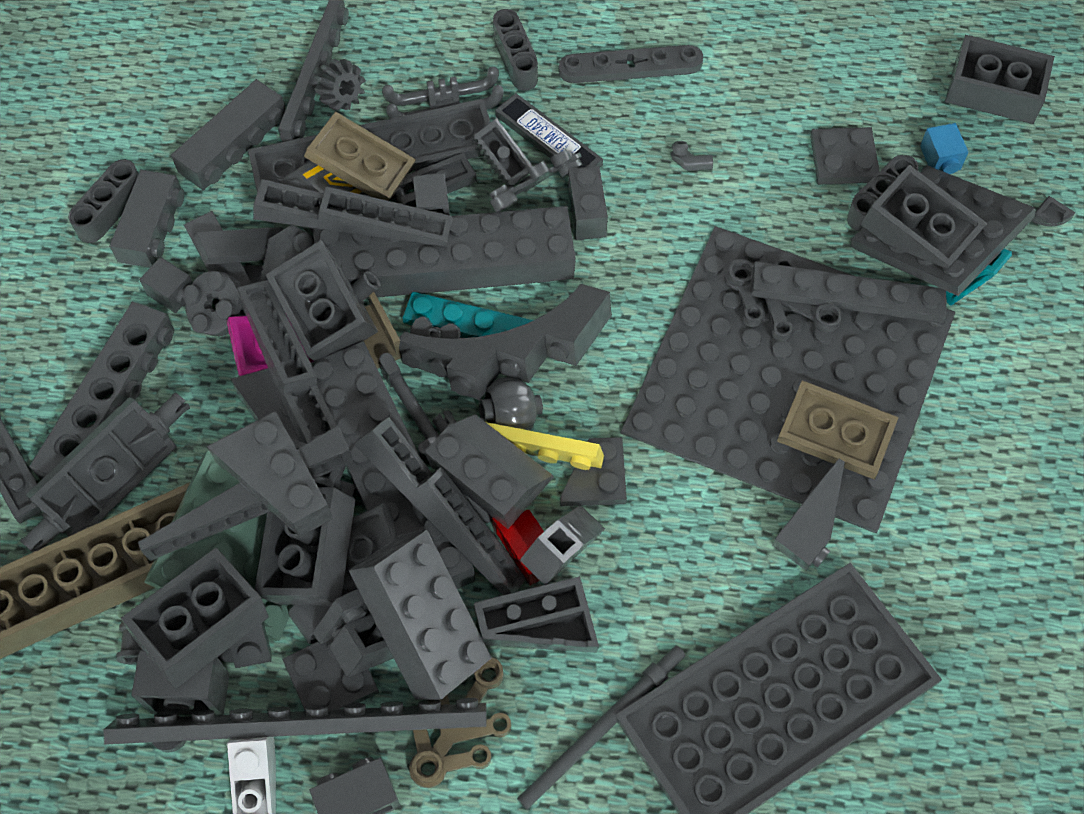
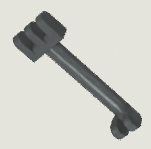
M383 353L379 358L382 375L389 386L394 388L426 440L419 444L418 450L420 458L427 460L424 451L435 441L439 434L401 376L400 368L392 355Z

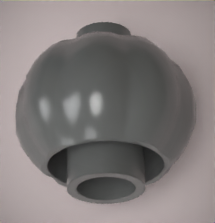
M512 377L499 378L486 389L484 399L479 400V415L484 422L529 431L534 427L537 415L543 412L540 395H534L525 382Z

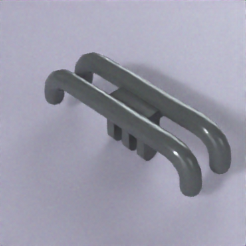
M491 66L487 70L485 78L461 84L457 83L456 76L450 77V85L446 86L444 78L438 79L439 87L435 88L432 80L426 81L427 90L404 94L395 93L391 85H385L382 88V94L385 100L390 103L386 107V113L389 119L460 104L459 96L483 92L493 87L492 94L484 98L486 109H492L500 103L504 94L503 87L495 85L498 81L499 70L497 67ZM428 101L430 104L428 109L411 112H400L397 106Z

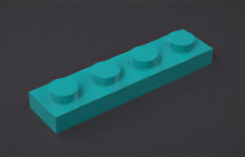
M412 292L403 315V323L413 325L414 321L422 316L429 318L434 327L441 328L449 323L456 324L460 328L462 338L501 333L533 321L417 292Z

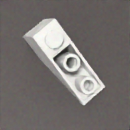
M274 737L230 739L227 743L233 814H276Z

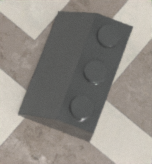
M476 414L447 426L424 451L430 467L434 470L442 467L462 493L507 529L510 528L554 478L550 472Z

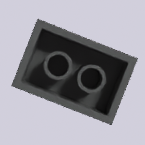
M965 34L955 60L945 102L1034 124L1046 99L1055 56Z
M318 487L328 504L333 519L300 537L271 511L267 513L255 591L261 598L279 605H332L335 599L342 596L355 505L354 498L334 487Z
M214 548L122 616L121 620L132 638L176 690L269 616L259 594L217 548Z

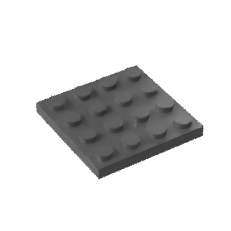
M927 165L920 172L987 223L949 269L887 245L865 227L851 238V245L857 251L959 296L1035 217V207Z

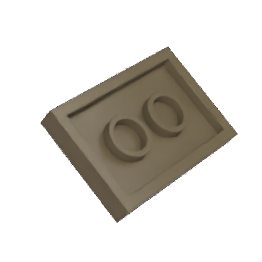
M336 111L308 146L304 155L308 160L367 195L390 201L416 161L413 157Z
M802 380L777 442L833 464L840 458L845 462L844 468L875 480L899 417Z

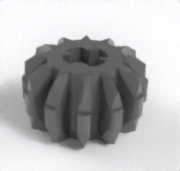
M330 59L329 67L326 65L320 66L323 73L321 76H314L320 82L314 90L320 94L319 100L321 103L328 105L329 108L336 111L340 110V108L350 110L351 103L360 104L357 96L358 94L365 93L364 89L360 88V85L366 80L363 76H360L361 69L358 66L352 65L351 61L341 59L340 61Z

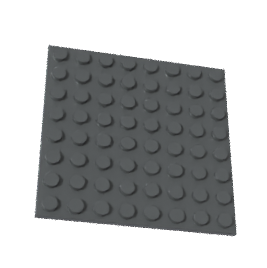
M715 226L625 421L621 434L803 504L834 464L777 442L802 380L897 416L899 418L875 480L844 468L835 518L877 534L951 327L955 311L946 308L947 317L942 323L840 309L842 318L838 328L833 332L823 333L815 327L813 320L782 305L787 321L793 326V331L788 341H776L772 336L774 324L765 298L755 297L756 304L764 311L762 323L757 327H750L744 323L743 315L745 308L739 291L730 288L724 279L725 270L732 262L747 260L754 265L755 262L773 263L780 258H788L796 268L845 275L851 274ZM741 275L736 276L737 278L745 279V277ZM755 313L748 314L753 319L758 318V315ZM822 319L826 323H831L828 319ZM784 328L777 329L780 333H787V330Z

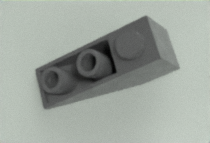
M580 505L559 518L534 541L520 561L544 585H547L593 542L605 528Z

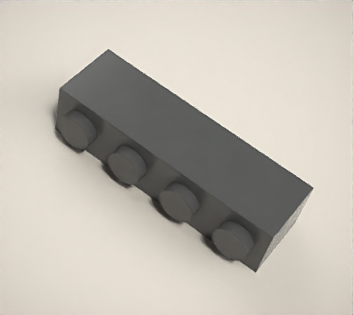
M259 80L253 81L171 154L177 172L203 191L210 184L218 182L222 174L232 164L235 165L240 162L243 154L253 145H258L266 133L274 126L280 125L286 110L283 97Z

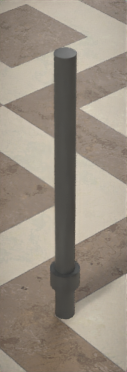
M675 645L657 664L652 662L642 672L643 677L517 798L520 804L528 810L617 723L615 714L645 696L653 687L657 688L668 679L667 674L686 656L683 650Z

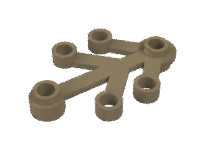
M491 657L487 663L474 672L476 681L465 698H476L478 703H480L488 689H494L502 683L504 677L503 667L497 659ZM486 670H493L496 673V677L491 681H486L483 679L482 674ZM448 694L443 699H439L441 705L450 704ZM496 713L490 719H487L486 727L440 729L441 735L433 747H431L427 729L413 730L417 754L412 758L409 765L412 780L420 787L433 788L444 780L447 772L472 766L476 769L486 768L491 763L492 757L489 748L482 744L473 746L470 752L446 755L454 743L492 734L496 737H505L511 731L510 718L504 713ZM498 719H503L507 722V727L503 731H497L493 727L494 722ZM480 750L486 752L487 759L484 762L477 763L473 760L475 752ZM432 763L435 765L434 773L428 776L424 775L421 772L423 765Z

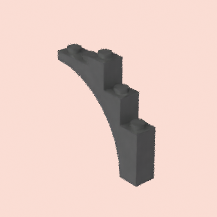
M580 284L565 301L547 314L505 332L481 337L448 339L425 337L404 332L399 337L402 363L411 368H418L439 377L448 378L451 391L480 400L485 394L486 389L499 374L529 383L547 357L577 366L612 316L610 292Z

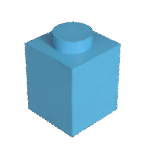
M956 123L926 129L920 147L928 166L948 174L961 170L968 155V149Z

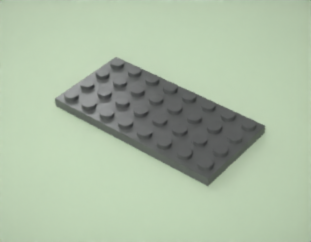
M849 563L615 714L617 723L678 814H749L939 684L942 679L854 566Z

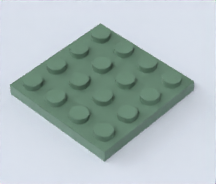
M209 451L203 454L173 521L239 483L229 472L215 462ZM267 513L156 558L144 583L160 589L214 548H217L255 590ZM262 598L269 616L264 621L268 639L279 641L289 619V611L294 605H279Z

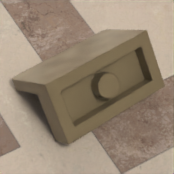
M373 292L368 297L370 305L365 306L378 332L364 340L378 369L381 367L379 358L383 353L391 354L395 361L401 358L399 350L400 339L375 292Z

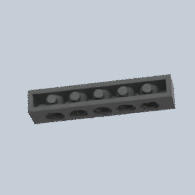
M133 301L131 302L29 467L40 480L52 471L129 397L136 399L139 396L142 381L147 373H151L155 369L159 353L164 346L170 344L173 338L174 328L166 313ZM128 367L125 371L120 372L123 368ZM112 394L109 398L103 399L105 396ZM96 421L92 426L85 428L89 423Z

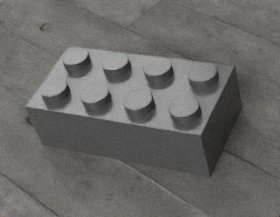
M427 529L399 535L349 570L415 700L443 699L491 659Z

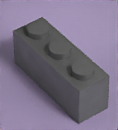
M140 169L109 245L117 262L150 268L157 258L163 256L165 237L167 232L170 233L173 230L174 214L177 207H181L184 201V190L181 189L176 175Z

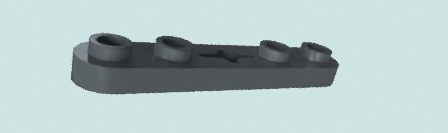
M693 45L569 54L559 61V75L568 83L687 75L696 73L701 69L703 53L698 47ZM627 61H633L635 67H629Z

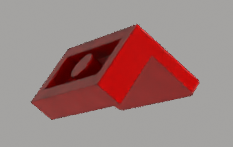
M525 510L509 529L493 518L494 532L526 577L529 586L540 581L520 561L534 541L544 532L532 512Z

